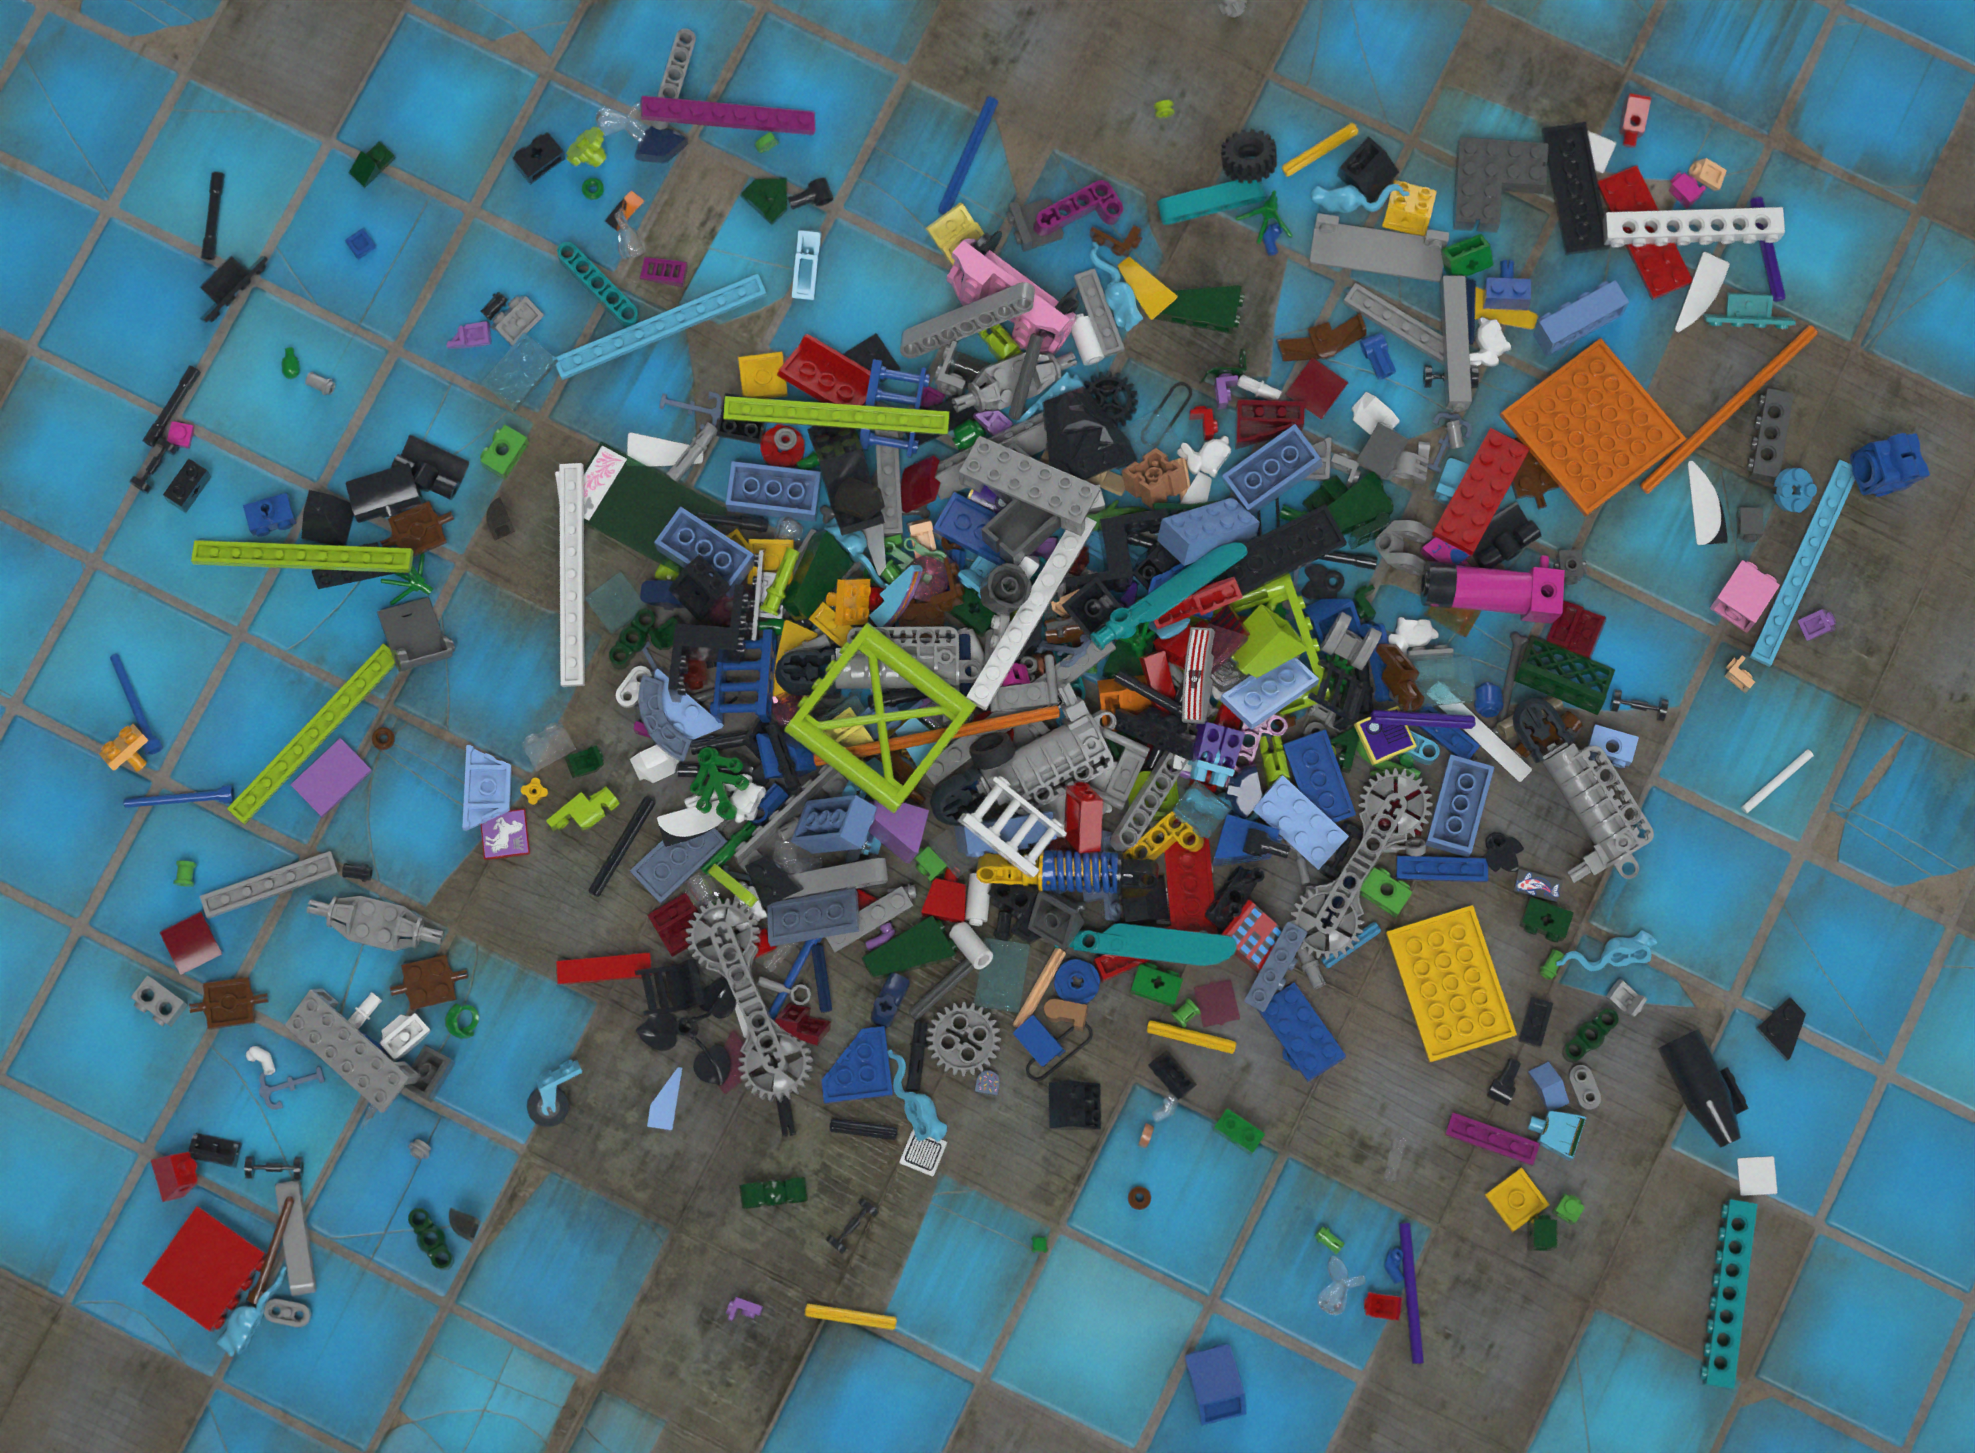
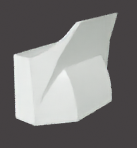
M1368 392L1351 408V411L1354 412L1353 421L1369 435L1373 433L1378 422L1384 423L1392 429L1400 422L1391 409L1376 396Z
M658 745L652 746L630 759L639 780L646 779L652 783L674 774L677 763L681 762L665 753Z
M416 1013L412 1016L399 1015L381 1031L382 1041L380 1045L394 1061H397L417 1046L430 1033V1029Z

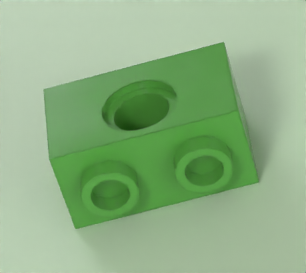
M504 424L502 429H497L494 433L493 442L490 447H486L481 453L480 462L483 468L506 480L528 447L529 441L527 437ZM502 447L509 449L505 455H499L497 452Z
M1374 867L1362 885L1360 895L1396 918L1412 894V891L1409 890L1410 886L1401 880L1397 882L1390 878L1391 874L1385 869ZM1389 886L1392 890V895H1383L1380 887Z

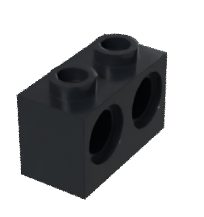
M995 883L988 892V895L993 900L992 904L1003 911L1006 908L1010 911L1009 914L1017 920L1021 921L1023 918L1030 922L1038 891L1030 886H1023V884L1008 885ZM1010 891L1008 895L1003 896L1005 892ZM1027 901L1024 906L1020 907L1023 902Z

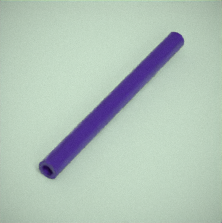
M1410 1223L1399 1224L1401 1251L1403 1252L1402 1263L1412 1364L1424 1363L1411 1225Z

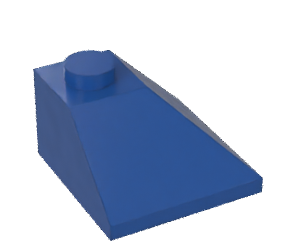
M1321 599L1302 609L1305 618H1310L1313 627L1311 632L1317 639L1320 648L1340 612L1352 617L1347 630L1352 631L1360 638L1363 637L1360 634L1361 623L1352 599Z
M782 733L791 760L796 764L795 771L797 777L817 770L813 752L788 733ZM757 734L756 738L765 779L783 778L782 773L778 771L779 764L768 734Z

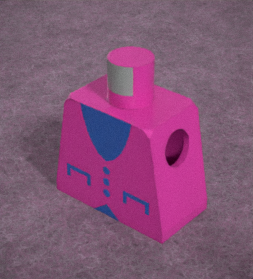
M1436 537L1427 543L1420 552L1428 561L1472 567L1467 562L1472 557L1471 555Z

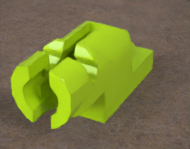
M1000 324L990 327L992 331L990 335L987 333V329L977 332L979 337L988 345V351L998 361L1022 352L1020 346Z
M1266 736L1261 737L1259 741L1262 769L1267 790L1281 775L1290 782V774L1281 736H1273L1271 738L1274 748L1272 753L1268 752Z
M606 786L589 796L590 800L580 792L548 818L546 822L554 832L557 828L561 830L566 827L570 822L568 819L572 818L583 831L591 828L605 817L603 807L612 811L620 803Z

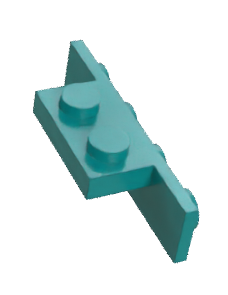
M1727 293L1725 315L1703 314V319L1712 326H1722V322L1731 323V326L1744 327V323L1753 324V327L1765 328L1767 324H1774L1776 328L1787 329L1789 325H1795L1796 322L1792 317H1771L1773 295Z

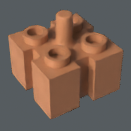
M1157 448L1144 455L1141 463L1135 461L1122 470L1125 490L1136 498L1141 497L1142 502L1152 510H1154V503H1166L1167 496L1175 497L1188 488L1185 468L1174 460L1168 462L1167 455Z

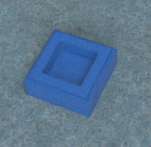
M363 228L345 240L358 260L376 248V245Z

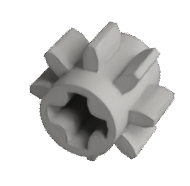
M1220 0L1221 4L1218 6L1222 14L1226 13L1227 16L1233 18L1244 12L1247 1Z

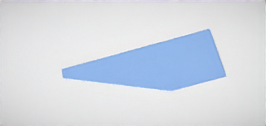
M678 1067L650 1105L647 1127L672 1130L682 1068Z

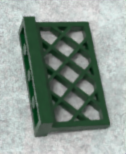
M1531 635L1514 681L1598 715L1606 700L1615 669ZM1533 644L1541 647L1544 652L1536 653L1532 647ZM1554 655L1563 656L1565 660L1558 662ZM1548 657L1552 664L1544 665L1540 658ZM1534 660L1538 667L1528 663V661ZM1575 663L1584 665L1586 669L1578 670ZM1568 665L1572 673L1565 674L1561 667ZM1556 669L1559 675L1554 674L1548 670ZM1596 672H1602L1608 676L1607 678L1599 679ZM1590 674L1594 681L1586 682L1583 675ZM1576 677L1579 683H1576L1569 679ZM1597 686L1601 692L1593 690L1590 687Z

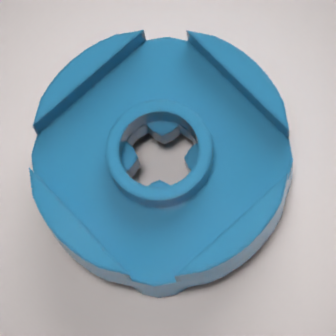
M1802 468L1784 469L1775 480L1774 487H1777V494H1774V499L1778 507L1783 511L1802 512L1809 506L1813 496L1817 493V487L1813 484L1810 474ZM1793 486L1796 487V492H1795V494H1792V492H1793V488H1792V487H1793Z

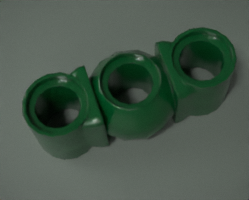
M639 610L635 615V619L630 622L631 625L621 630L618 641L609 652V659L614 668L618 670L627 668L631 659L635 657L634 653L641 651L645 647L647 637H649L648 632L656 627V619L651 610ZM643 617H650L652 619L648 625H641L640 620ZM630 635H637L639 637L638 641L634 644L628 643L627 638ZM618 653L626 655L625 659L621 662L614 660V656Z
M1604 1009L1591 1021L1581 1024L1577 1029L1576 1035L1563 1047L1562 1054L1564 1059L1574 1063L1582 1059L1590 1050H1596L1601 1047L1605 1036L1618 1024L1619 1017L1616 1011ZM1602 1015L1611 1017V1026L1603 1024ZM1586 1030H1591L1595 1033V1041L1587 1040L1585 1037ZM1569 1046H1576L1579 1049L1578 1057L1570 1055Z
M805 1177L739 1185L742 1209L808 1201Z
M422 1208L413 1209L408 1215V1222L417 1235L416 1242L419 1249L427 1254L435 1268L441 1271L449 1270L454 1264V1256L449 1251L447 1244H445L446 1236L444 1231L436 1226L426 1210ZM423 1213L426 1217L425 1222L420 1226L415 1225V1216ZM431 1233L436 1234V1243L428 1246L425 1242L427 1235ZM442 1253H446L448 1255V1262L443 1266H439L437 1257Z

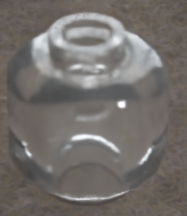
M700 873L687 881L685 892L695 907L700 908L702 905L707 909L709 908L708 901H711L712 904L717 902L716 898L719 895V890L709 875H702Z

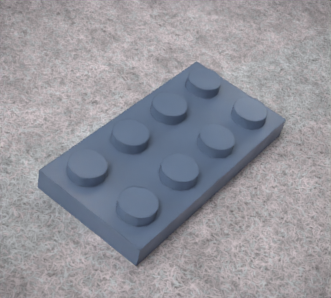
M715 828L702 836L668 847L664 846L662 840L630 870V873L662 905L728 841Z
M856 888L777 901L768 905V942L770 946L858 932L859 908Z

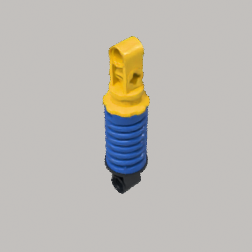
M1044 849L1035 861V867L1039 869L1035 877L1026 876L1000 854L989 853L979 857L976 873L977 879L985 884H1023V886L1035 884L1038 886L1039 891H1050L1051 889V891L1055 892L1059 888L1061 892H1065L1068 889L1069 892L1077 890L1079 893H1082L1084 889L1087 893H1091L1093 889L1096 893H1100L1103 888V892L1106 894L1110 892L1121 895L1123 888L1153 889L1156 887L1159 866L1157 862L1151 859H1124L1122 851H1119V853L1107 852V854L1101 852L1100 859H1098L1097 852H1092L1091 858L1089 852L1083 853L1081 858V853L1075 851L1072 858L1071 851H1066L1065 857H1063V851L1061 850L1056 853L1054 850Z

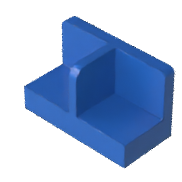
M1034 1015L1029 1017L1013 1032L1014 1036L1042 1067L1056 1055L1060 1057L1066 1052Z

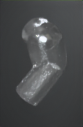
M1169 1090L1163 1094V1107L1151 1112L1156 1123L1173 1115L1176 1111L1179 1100Z

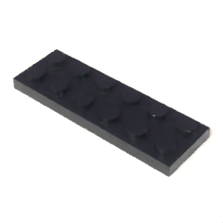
M1586 122L1543 128V141L1548 143L1547 162L1565 255L1609 249L1610 245H1604V212Z
M1325 504L1245 543L1244 545L1248 550L1247 555L1214 578L1213 581L1216 583L1235 577L1241 594L1244 596L1346 546L1347 542Z

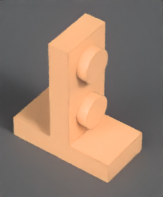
M929 518L906 523L910 537H915L918 543L932 552L937 550L932 531L933 527ZM911 540L912 546L915 547V542ZM913 550L916 560L925 559L923 556H921L919 553ZM934 558V564L937 566L940 565L939 558ZM928 568L922 570L921 577L924 576Z

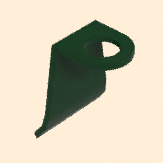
M1240 350L1239 368H1212L1207 371L1199 383L1202 384L1207 379L1218 378L1219 375L1227 373L1238 377L1244 375L1247 371L1245 350Z

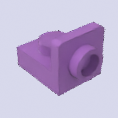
M1227 373L1219 375L1215 379L1214 388L1217 410L1227 408L1228 401H1231L1230 388L1226 387L1237 386L1238 376H1232V374Z
M1824 609L1798 620L1807 641L1836 630L1834 627L1836 620L1833 614Z
M736 1297L735 1301H730L726 1314L729 1315L728 1320L734 1322L738 1309H741L742 1315L754 1319L755 1315L761 1316L764 1307Z

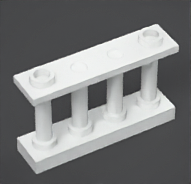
M990 777L988 781L994 785V788L975 813H963L958 822L1026 876L1035 877L1039 871L1035 867L1036 859L1054 835L1065 837L1067 833L1062 830L1064 826L1055 819H1048L1009 787L1010 783L1003 777ZM1001 792H1003L1012 801L993 827L987 829L981 824L983 821L982 817ZM1020 806L1030 815L1011 841L1005 843L999 838L1000 831ZM1038 820L1048 829L1029 855L1023 857L1017 852V847Z

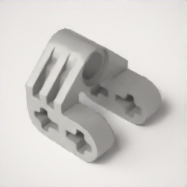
M1419 441L1416 454L1402 452L1387 479L1381 475L1380 479L1391 480L1392 477L1413 479V484L1425 485L1430 443Z
M1394 520L1378 535L1375 547L1387 564L1411 575L1422 576L1426 561L1416 555L1403 553V538L1427 544L1432 540L1433 531L1416 521Z
M1340 612L1329 629L1325 640L1322 642L1321 650L1330 655L1334 652L1350 660L1351 666L1362 670L1379 642L1382 632L1371 627L1364 639H1361L1352 631L1347 630L1352 617Z

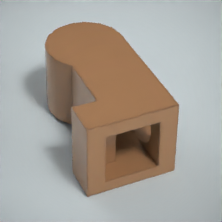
M1051 999L1045 1003L1044 1013L1049 1021L1059 1022L1061 1020L1074 1023V1030L1084 1031L1088 1012L1087 1005L1058 999Z

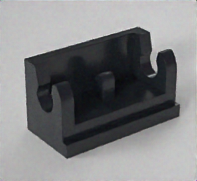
M196 1133V1135L193 1134L189 1153L191 1159L236 1168L242 1143Z

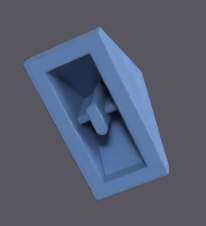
M1549 1062L1528 1071L1547 1112L1569 1104L1563 1080Z

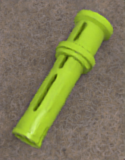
M789 547L786 548L772 586L766 589L767 595L763 605L759 606L760 610L778 616L777 610L782 599L786 597L784 591L801 552Z

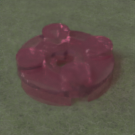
M922 556L913 560L905 568L906 570L911 565H920L923 568L920 581L913 596L917 600L930 601V597L944 593L949 585L945 564L937 558ZM925 573L932 575L929 585L922 581Z

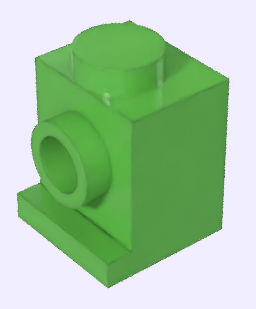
M929 846L926 849L920 848L918 854L914 857L917 864L915 868L923 876H929L928 882L930 885L934 879H937L946 871L947 865Z
M1563 1193L1552 1213L1568 1224L1573 1225L1585 1207L1577 1197L1571 1194L1568 1196Z

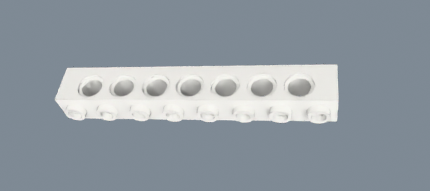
M1783 207L1607 212L1603 218L1604 245H1611V247H1622L1624 244H1633L1635 247H1641L1655 243L1656 246H1665L1668 243L1688 245L1690 242L1708 245L1719 241L1722 244H1731L1735 241L1754 243L1757 240L1774 243L1781 240L1785 233ZM1755 223H1761L1765 229H1758ZM1711 224L1718 225L1721 231L1713 230ZM1733 224H1740L1743 230H1736ZM1689 225L1697 226L1699 231H1691ZM1645 226L1652 227L1655 232H1647ZM1667 226H1674L1677 232H1670ZM1623 227L1631 228L1633 233H1625Z

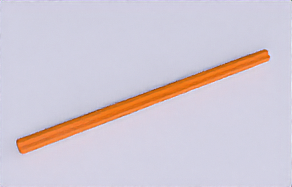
M1809 325L1641 483L1640 488L1643 492L1649 494L1805 347L1817 335V330Z
M1055 705L966 723L962 725L952 739L1060 717L1059 707ZM948 727L888 739L890 751L937 742ZM879 741L845 748L857 758L881 753ZM813 755L816 766L827 764L817 755Z

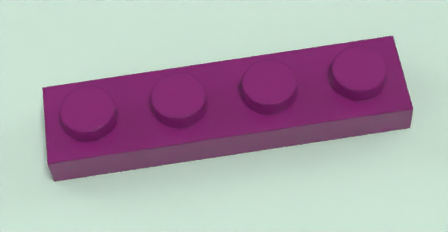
M1456 1113L1451 1114L1445 1135L1530 1166H1533L1540 1146L1538 1142Z

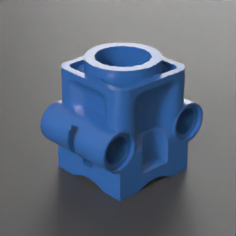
M1900 433L1887 438V440L1870 442L1853 452L1850 456L1853 476L1862 495L1874 494L1875 497H1880L1892 492L1906 490L1914 483L1930 476L1927 464L1920 452V442L1917 433L1909 435Z

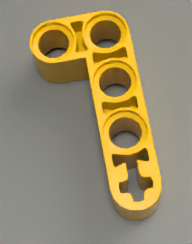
M1174 811L1167 814L1142 836L1135 846L1125 851L1123 857L1124 859H1140L1139 851L1146 848L1147 855L1140 860H1155L1176 841L1185 849L1196 852L1203 847L1204 838L1187 817ZM1181 818L1180 827L1174 829L1173 821ZM1163 833L1164 840L1157 844L1156 836ZM1195 835V843L1188 846V837Z

